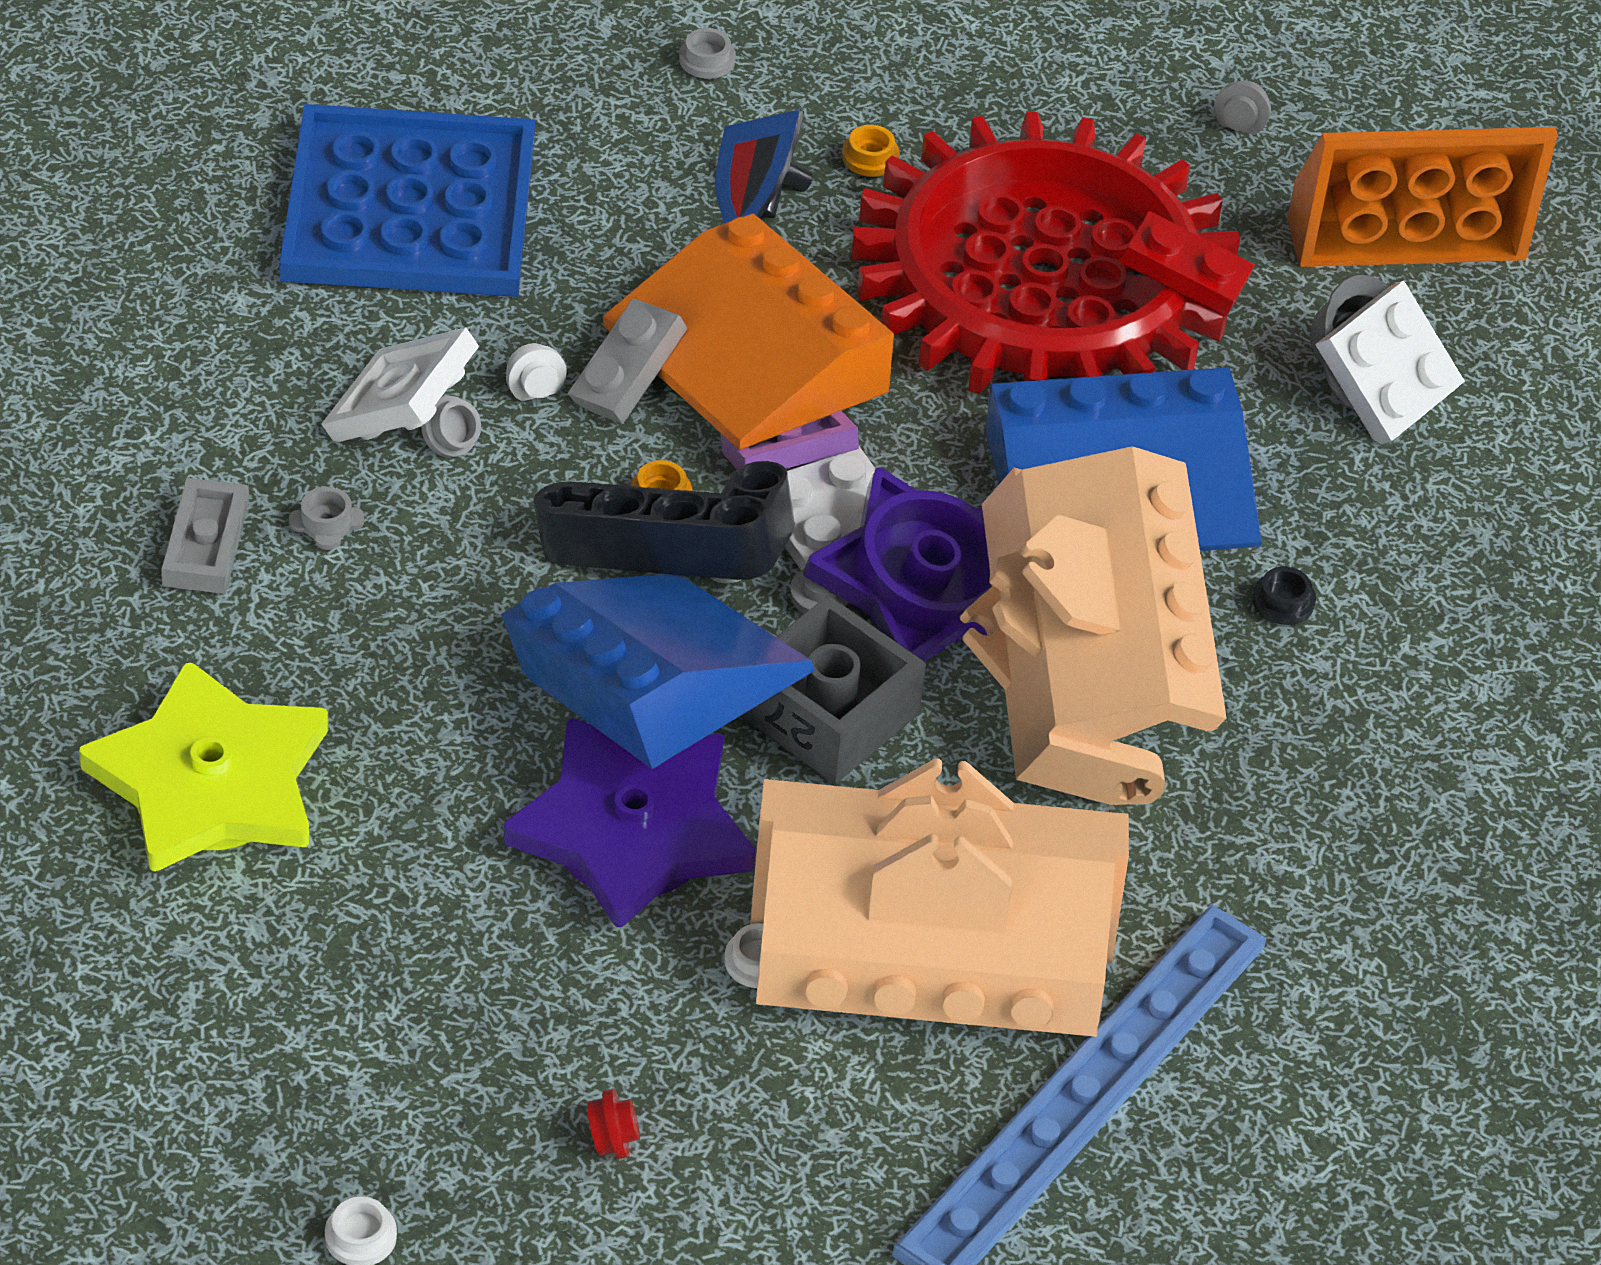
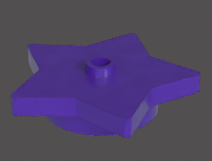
M876 468L867 487L860 527L810 555L803 570V575L867 612L876 629L924 662H927L953 642H964L962 637L970 628H974L980 634L987 636L986 630L976 622L963 623L960 620L963 612L992 587V584L989 583L990 566L983 509L975 508L969 503L945 493L915 490L885 469Z
M575 718L568 719L560 780L504 823L505 845L564 865L575 878L589 886L616 927L626 925L657 895L670 892L685 884L691 878L753 871L756 857V849L715 798L723 757L724 736L721 734H710L651 769L591 724Z

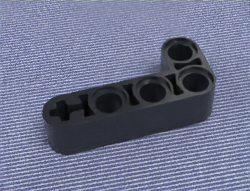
M756 461L738 468L732 474L722 493L566 481L549 484L540 489L535 494L533 500L545 559L559 565L749 580L768 573L774 567L795 527L788 473L784 466L772 461Z

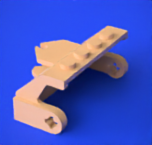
M1131 446L1023 470L1014 467L982 503L990 566L989 583L992 584V587L963 612L960 620L963 623L976 622L987 632V636L974 628H970L963 635L962 639L1005 690L1016 780L1109 805L1152 803L1161 797L1165 791L1162 760L1153 752L1114 740L1167 720L1204 731H1214L1226 719L1186 463Z
M940 759L931 760L880 790L764 779L750 924H763L756 1004L1097 1037L1105 986L1106 964L1112 963L1129 858V814L1013 803L966 761H961L958 764V776L961 781L951 786L943 785L936 779L942 772V761Z

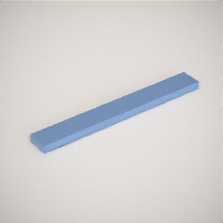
M1211 904L1098 1025L1097 1037L1088 1036L894 1245L892 1257L904 1265H977L1265 947L1266 937Z

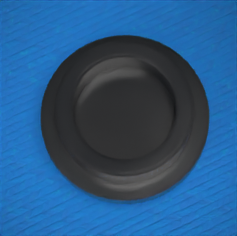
M1287 566L1273 568L1255 585L1253 593L1254 607L1262 617L1273 623L1281 625L1298 624L1307 620L1314 611L1316 594L1312 583L1305 573L1296 568Z

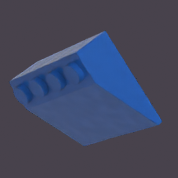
M1229 367L991 384L985 434L998 484L1002 482L1014 467L1023 470L1133 446L1186 463L1200 551L1261 547L1262 541L1243 410Z
M661 574L553 583L548 587L531 591L523 597L521 603L501 614L522 672L529 680L651 769L815 671L809 658L681 575Z

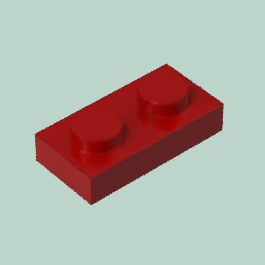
M1151 211L1147 213L1127 246L1121 263L1226 317L1255 264Z

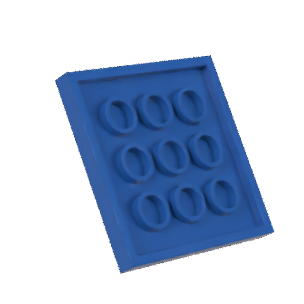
M304 104L279 263L280 281L519 297L535 142V119Z

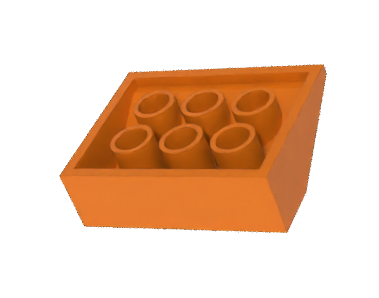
M1531 127L1322 133L1295 179L1287 217L1299 267L1526 260L1558 136L1556 128Z
M754 213L735 218L728 223L702 232L603 315V326L608 331H611L633 298L678 314L688 329L657 375L739 450L889 392L894 333Z

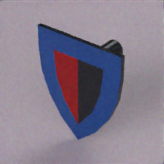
M798 109L725 126L715 176L716 197L724 224L735 218L753 213L758 218L762 216L775 218L783 184L800 192H805L810 187L813 178L812 173L791 162L804 115L803 110Z

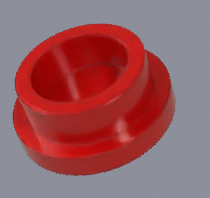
M614 1088L604 1090L602 1098L587 1102L588 1119L595 1148L599 1156L615 1153L617 1159L627 1158L630 1156L628 1143L640 1140L639 1125L631 1099L620 1101Z

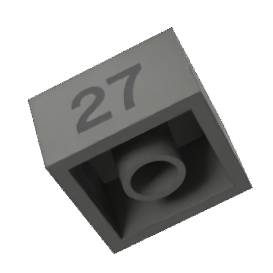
M827 595L777 636L778 639L809 658L815 671L742 714L740 717L836 785L920 714L926 663Z

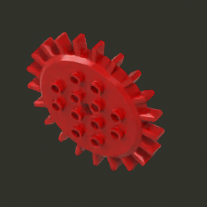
M1026 112L1021 126L1020 139L998 142L984 117L977 116L972 117L970 149L957 153L933 130L923 135L921 161L930 169L926 173L893 155L885 161L883 187L902 198L867 188L864 189L861 195L859 221L881 228L854 226L851 260L886 263L860 267L857 288L860 301L901 295V299L883 306L881 323L891 330L894 336L921 324L929 331L921 339L918 363L926 371L933 368L953 350L971 358L968 391L980 394L992 380L996 368L1024 374L1023 382L1047 380L1048 377L1102 376L1101 373L1115 369H1119L1123 375L1154 373L1155 366L1147 357L1153 352L1158 353L1182 371L1192 370L1195 367L1199 342L1180 330V328H1185L1217 342H1220L1224 336L1227 322L1226 316L1146 275H1130L1127 272L1136 270L1121 263L1127 246L1149 211L1235 255L1238 254L1240 243L1238 231L1197 233V231L1218 226L1223 202L1222 198L1218 193L1180 202L1177 196L1187 189L1190 164L1182 159L1158 174L1151 175L1141 168L1146 137L1136 133L1114 155L1094 148V119L1082 117L1073 131L1072 142L1043 139L1044 127L1038 112ZM1037 208L1040 209V211L1038 213H1033L1026 209ZM1092 220L1097 223L1095 225H1088L1082 221ZM967 233L971 236L969 238H961L957 234ZM1025 246L1028 249H1026V251H1020L1013 247ZM1080 258L1085 260V262L1079 264L1072 262L1070 259ZM1048 263L1054 265L1058 270L1054 272H1041L1034 269L1031 265ZM955 272L958 273V275H956L955 277H949L944 275L943 273ZM1010 284L1015 286V288L1007 290L1002 288L1001 285ZM1068 297L1073 299V301H1071V303H1066L1060 301L1058 298ZM1127 310L1131 312V314L1125 316L1120 315L1115 311Z

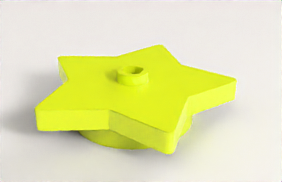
M186 663L152 719L81 746L79 750L80 766L84 772L137 807L141 817L148 866L152 871H159L202 850L230 849L249 842L307 847L309 845V822L296 778L328 732V711L324 708L247 704L193 663Z

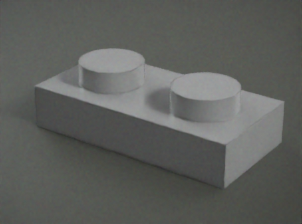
M633 298L571 387L568 395L577 405L623 424L687 331V326L678 314Z
M186 478L161 569L163 587L226 594L249 505V485Z

